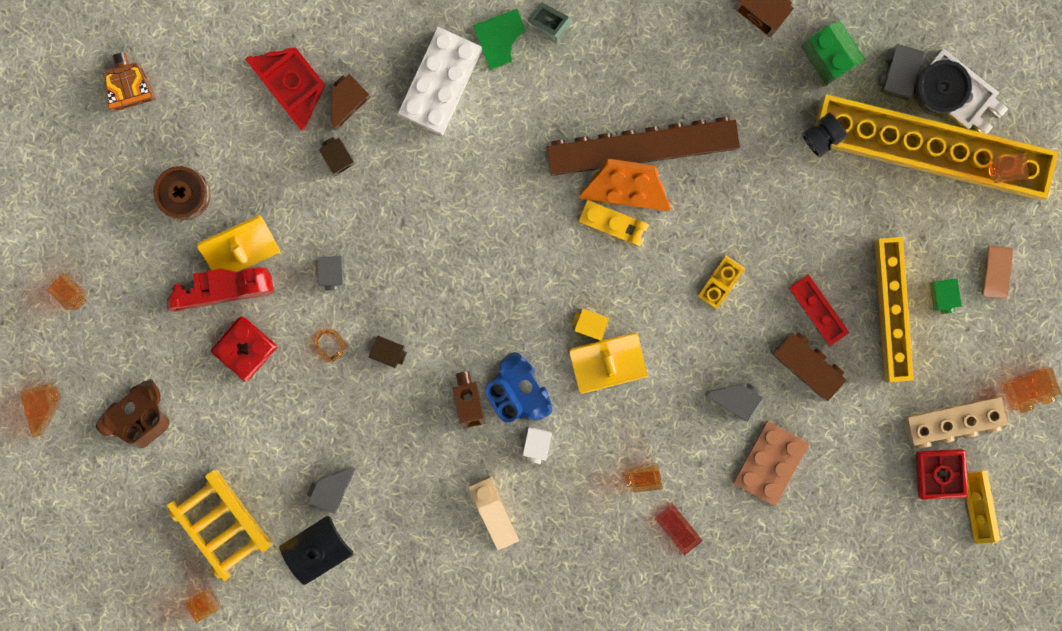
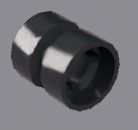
M831 113L818 120V126L812 125L801 133L808 147L819 158L831 150L832 144L838 145L848 137L841 123Z

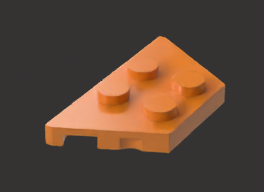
M607 159L602 165L601 170L596 172L591 178L586 188L583 187L580 192V199L663 211H670L671 202L666 197L665 187L659 179L656 165Z

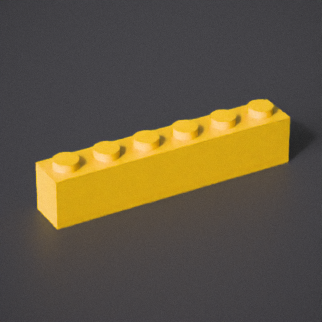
M903 237L874 240L884 382L914 381Z

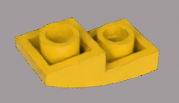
M725 255L698 294V297L715 309H718L744 272L745 267Z

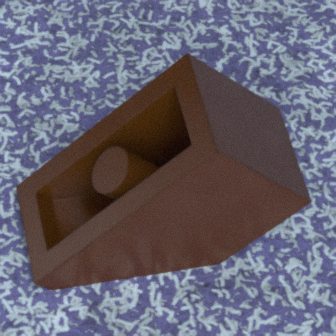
M350 74L346 77L344 75L341 76L333 84L335 88L332 90L331 124L336 129L371 98Z

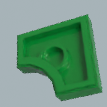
M518 9L473 25L490 71L512 62V45L518 36L526 32Z

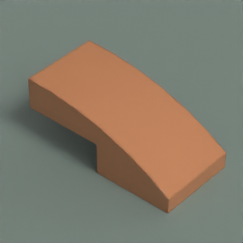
M988 245L984 267L986 272L982 287L983 296L1007 299L1012 268V248Z

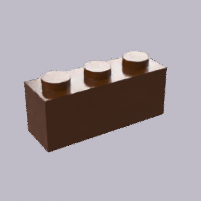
M799 332L796 335L789 333L773 351L772 355L824 401H829L847 381L842 376L844 371L835 364L830 366L825 361L827 357L820 350L815 348L813 351L806 345L809 341Z

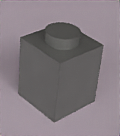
M343 256L318 257L319 286H325V291L340 290L339 285H345Z

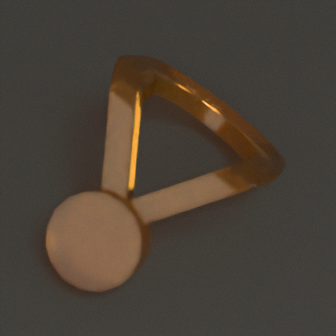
M330 328L319 331L314 339V347L326 363L330 361L333 363L344 354L343 351L348 347L341 335L336 330ZM327 333L333 334L341 345V348L330 357L319 347L320 337Z

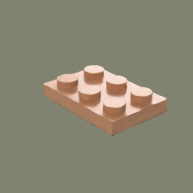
M766 421L733 483L776 506L809 443Z

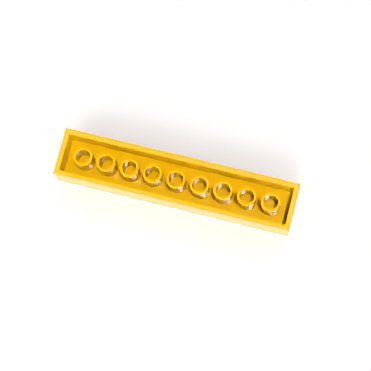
M827 94L821 98L815 126H818V120L831 113L841 123L848 136L838 145L832 144L831 149L1036 200L1048 198L1059 154L1058 151Z

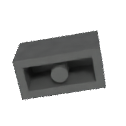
M900 44L895 45L893 49H889L885 62L889 63L887 71L882 72L878 85L882 86L880 92L905 100L912 98L925 52Z

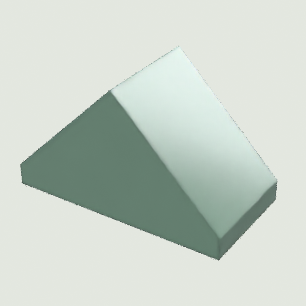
M543 2L528 20V22L556 43L570 27L572 21L569 16Z

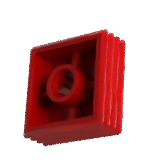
M240 316L211 349V353L246 382L252 378L278 346L248 319ZM247 343L249 345L247 347L249 353L240 354L239 351L241 349L239 345Z
M951 449L916 452L918 498L928 500L968 497L965 450ZM940 468L947 472V476H943L942 481L936 476V473L940 472Z

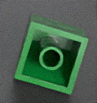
M841 21L826 26L808 38L801 46L826 86L866 61V58Z

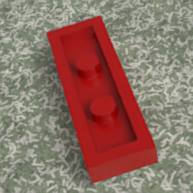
M809 274L788 288L828 346H832L850 333Z

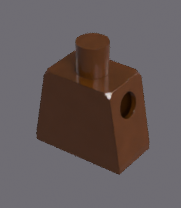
M469 371L457 373L458 386L453 387L460 425L465 429L486 424L477 383H472ZM466 394H471L469 400H464Z

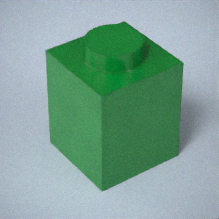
M958 278L929 282L934 310H941V314L954 313L956 307H962Z

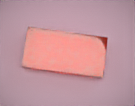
M673 503L655 517V520L684 556L703 541Z

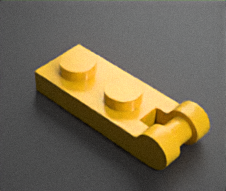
M587 200L579 223L639 247L643 241L641 239L644 231H647L649 226L645 222ZM628 225L635 227L632 235L625 233Z

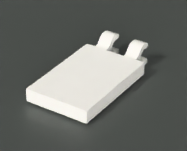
M943 49L932 63L939 60L958 62L967 69L972 82V91L968 101L961 108L947 115L965 129H970L973 126L978 132L988 134L993 127L980 117L988 107L994 115L1000 118L1008 108L995 99L999 94L997 90ZM942 84L940 85V89L944 91L946 86Z

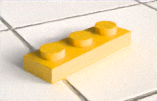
M987 470L967 472L968 497L966 500L975 544L1000 541L988 472Z

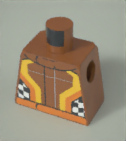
M126 52L112 55L115 68L106 70L104 73L109 110L116 112L157 100L141 65L137 62L129 64Z

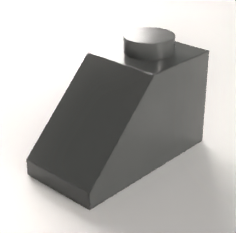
M749 383L746 387L739 384L708 391L705 395L746 422H748L762 400V397L758 395L760 390Z
M347 468L318 480L317 484L312 483L307 493V496L310 497L308 503L335 514L351 481L355 468Z

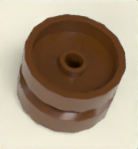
M184 166L171 167L163 171L156 179L153 188L154 201L158 208L167 216L180 220H191L202 215L207 209L211 198L210 186L205 177L197 171ZM182 190H186L183 192L185 194L184 198L180 197Z

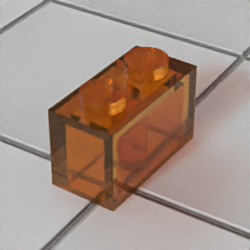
M1044 367L1002 383L1011 409L1019 410L1020 413L1034 409L1033 405L1042 402V405L1056 401L1055 396L1062 394L1052 367Z

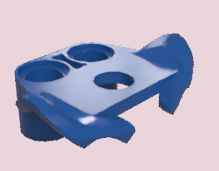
M517 352L510 353L501 361L500 373L486 386L485 394L498 417L504 422L510 423L523 417L534 421L541 420L552 413V404L547 389L545 387L540 388L532 374L535 372V369ZM524 380L532 384V391L528 394L520 390V383ZM494 384L502 387V395H497L494 392ZM506 405L514 407V416L506 412Z

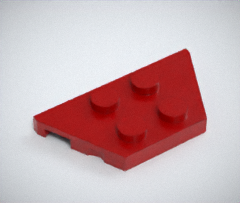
M296 47L278 52H268L254 57H246L247 63L299 129L304 131L326 86Z

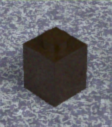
M332 137L322 143L323 147L319 151L333 175L337 176L355 165L354 160L340 138L335 140Z
M377 335L368 358L397 368L398 364L403 365L407 352L404 351V345Z

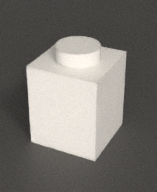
M528 427L523 456L527 457V461L541 464V460L546 461L552 431Z

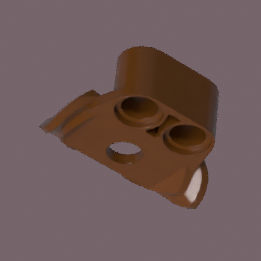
M152 379L132 387L127 396L118 403H112L96 422V429L106 437H119L124 442L138 449L145 448L163 434L169 427V418L160 411L161 394ZM133 402L135 404L134 412L129 415L125 414V405ZM158 416L157 422L152 425L153 419ZM139 431V436L134 440V435Z

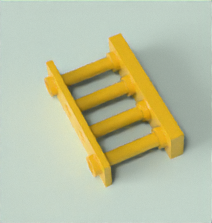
M215 469L205 476L208 480L206 486L179 506L173 501L167 507L170 509L168 511L170 517L175 522H180L213 566L211 571L216 578H222L225 582L231 577L227 571L252 551L260 549L263 553L273 544ZM217 492L222 499L220 501L221 504L195 524H192L184 513L209 494ZM226 511L228 513L231 511L236 517L235 523L207 544L199 532ZM239 531H246L251 537L249 542L221 563L213 551Z

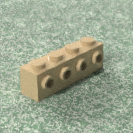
M997 396L904 417L910 445H917L918 449L932 446L931 442L940 440L941 444L953 442L956 436L963 435L964 438L976 437L978 432L987 430V433L999 432L1002 426L1008 425L1002 397Z

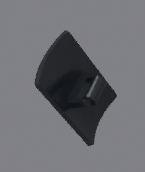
M330 516L322 518L279 546L286 565L303 585L308 584L353 556V550L341 538Z

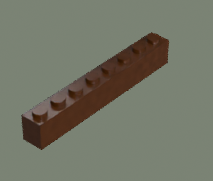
M729 116L719 117L715 119L716 122L707 124L706 120L693 121L692 126L683 127L682 123L668 125L669 129L659 130V126L645 128L643 133L627 130L621 132L622 136L612 137V133L598 135V139L589 140L588 136L574 138L575 142L565 143V140L552 141L551 146H547L550 175L556 176L599 170L607 159L648 163L738 150L740 144L736 119L730 120Z

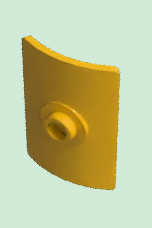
M260 215L196 244L211 270L225 269L237 272L280 253L273 235Z
M637 332L569 350L580 394L639 380L648 376Z

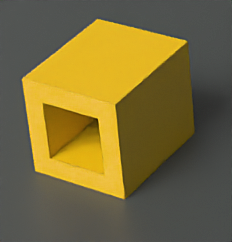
M582 309L581 313H575L571 325L576 326L575 332L602 341L609 318Z

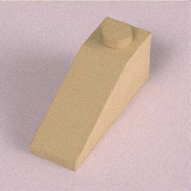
M489 476L469 485L468 488L497 550L518 542V536L492 477Z

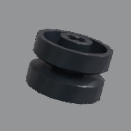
M951 60L936 61L924 68L918 75L914 88V97L918 105L927 113L947 115L961 108L968 101L972 91L971 77L967 69L958 62ZM942 84L946 86L944 91L940 89V85Z

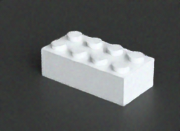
M437 27L398 112L399 116L443 136L482 52V47Z

